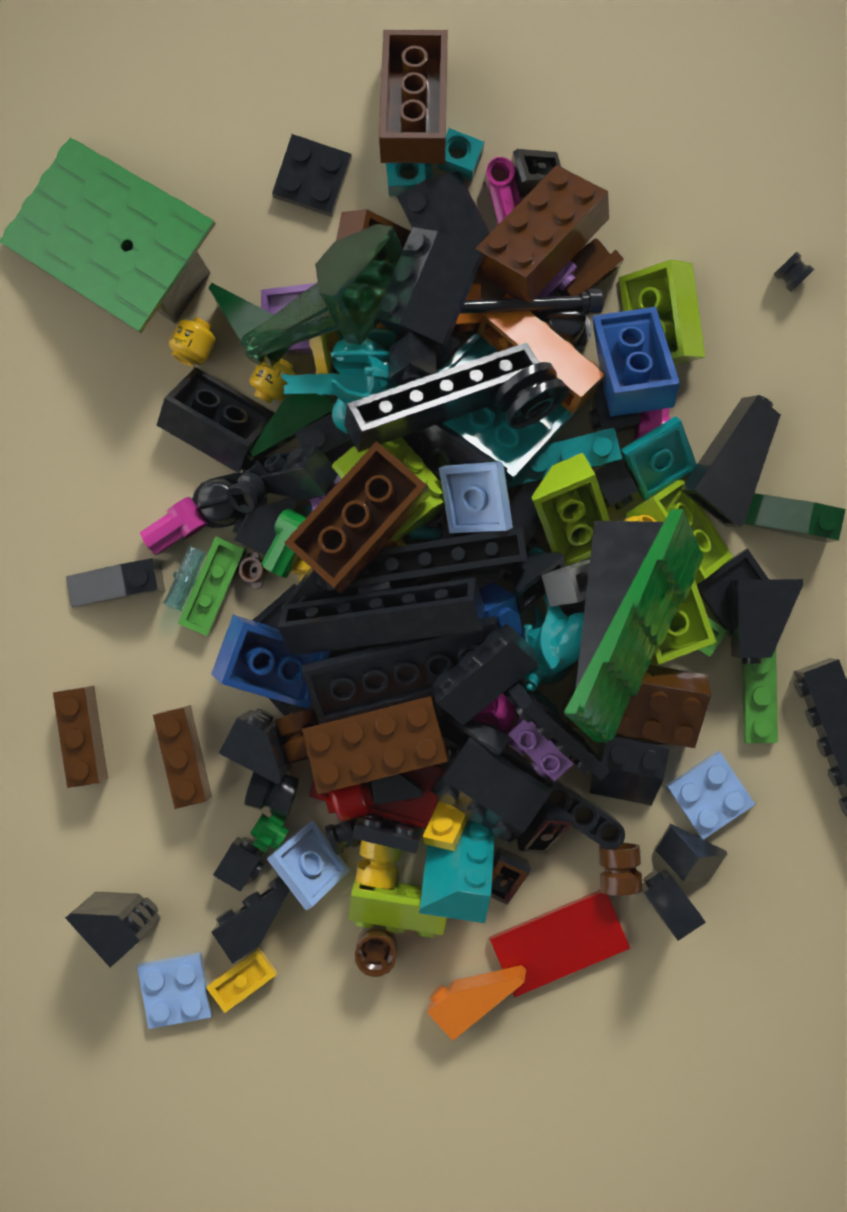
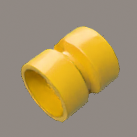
M361 841L359 854L363 857V860L358 862L355 881L369 887L394 888L398 868L394 863L400 860L401 850Z

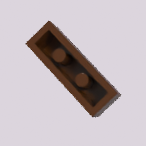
M87 686L53 692L67 788L97 784L108 779L95 687Z
M191 705L154 714V724L174 809L206 802L212 797Z

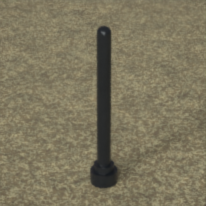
M600 288L585 289V292H580L579 296L535 297L530 303L521 298L465 300L460 314L579 309L580 312H584L586 315L601 314L603 309V293Z

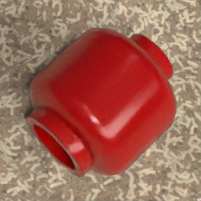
M368 782L330 791V794L324 795L329 814L336 813L337 818L342 822L367 815L369 813V806L374 805Z

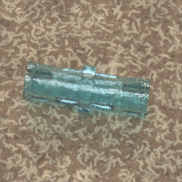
M189 545L178 571L175 570L172 575L174 581L163 601V604L179 611L183 610V605L192 585L194 586L196 583V576L205 556H207V553Z

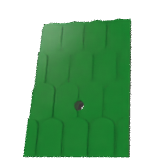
M69 138L59 149L57 157L49 169L42 174L39 184L32 194L25 199L15 219L6 227L0 243L139 333H142L156 311L176 324L208 277L210 271L197 251L216 223L178 198H174L77 140Z
M671 509L664 522H594L576 690L564 711V714L594 742L607 743V741L614 738L631 696L637 695L656 647L663 644L680 603H685L704 558L683 509Z

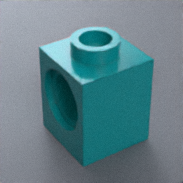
M449 128L446 134L445 164H437V169L448 173L459 171L463 179L472 182L483 155L485 142ZM454 149H460L466 155L461 159H455L449 153Z
M386 163L389 197L398 196L422 181L432 178L431 163ZM406 169H412L417 172V176L408 180L403 178L401 173Z

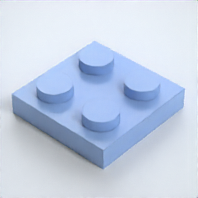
M503 461L449 465L439 468L449 533L507 531L513 528Z
M716 751L666 785L703 840L756 805L719 751Z
M313 820L303 826L267 858L305 910L313 907L351 871L340 855L335 854L330 842Z
M202 952L140 963L137 966L148 1029L211 1018L213 1012L209 991L206 988L207 979Z

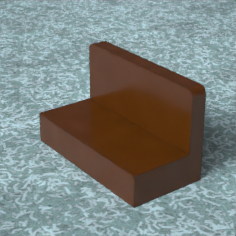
M597 238L593 239L571 259L577 266L576 274L574 275L576 277L575 282L565 292H562L560 289L558 292L561 296H579V293L585 292V289L597 287L620 268L624 258L617 250L610 254Z

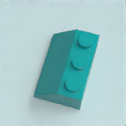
M467 821L455 851L427 845L420 914L485 923L492 888L495 835L491 830L480 823Z

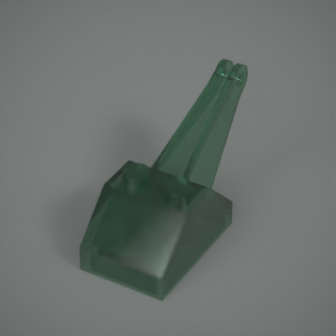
M376 224L335 241L315 264L318 282L264 323L242 337L241 345L246 350L247 355L252 359L260 358L271 352L337 329L340 330L347 343L361 346L380 323L375 319V315L403 251L392 226Z

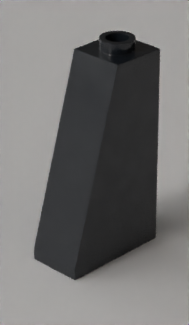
M761 395L741 398L680 489L726 527H742L746 520L781 416L772 408L773 403Z

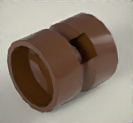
M314 709L296 712L276 719L275 724L279 738L286 741L282 748L287 764L309 759L302 729L319 725Z
M623 843L615 849H607L600 845L599 864L605 868V871L600 873L601 892L617 896L641 893L642 873L636 869L641 864L640 845Z
M381 925L364 928L359 934L355 949V962L359 970L371 977H380L389 973L394 967L397 958V938L394 932L386 930V926Z

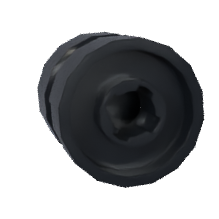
M253 772L244 805L258 810L269 807L271 814L287 818L295 798L299 778L286 775L279 784H276Z

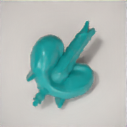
M349 336L336 342L331 357L334 368L341 373L339 375L333 373H309L303 375H287L282 373L281 378L288 383L283 386L284 394L337 395L339 398L333 406L332 418L336 428L346 434L348 432L344 422L347 403L400 386L389 379L390 352H386L379 344L363 336Z
M546 594L543 596L548 608L545 620L537 605L534 607V628L531 629L533 626L530 624L524 625L523 628L525 630L523 639L533 647L538 665L524 676L526 681L525 689L532 692L536 690L540 683L550 685L564 679L571 671L574 663L579 660L584 613H574L567 618L559 605L549 606Z

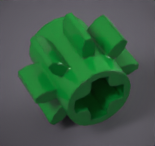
M262 813L250 832L251 835L256 837L253 845L263 852H266L269 846L277 850L289 832V829L283 826L286 818L273 813L268 817Z

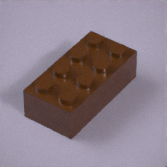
M383 30L379 123L381 163L445 164L448 30Z
M556 165L475 248L484 254L479 266V275L530 303L609 220L608 191Z
M376 441L284 543L341 594L431 493L426 483Z
M649 665L637 695L631 696L615 735L695 748L711 698L707 674ZM577 666V670H576L575 679H574V683H573V687H572V691H571V695H570L569 702H570V700H571V698H572V696H573V694H574V692H575V690H576V681H577L578 666ZM568 718V727L579 728Z
M432 696L302 729L317 794L449 761L438 713Z

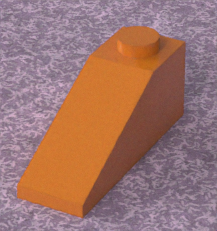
M520 965L457 979L446 987L440 985L429 997L431 1001L427 1013L449 1038L454 1041L521 986L525 981L526 969Z

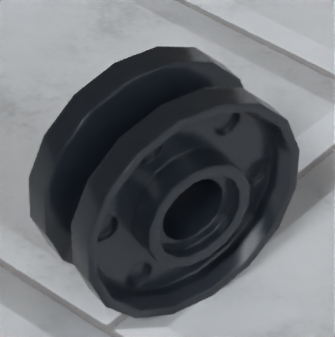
M551 362L536 363L521 370L508 379L495 394L493 402L500 412H506L504 419L511 429L525 428L542 420L560 406L567 397L569 390L563 380L556 379L557 371Z

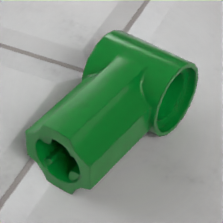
M286 509L279 515L274 528L277 535L261 563L265 569L280 577H288L298 555L284 542L306 517L293 509Z

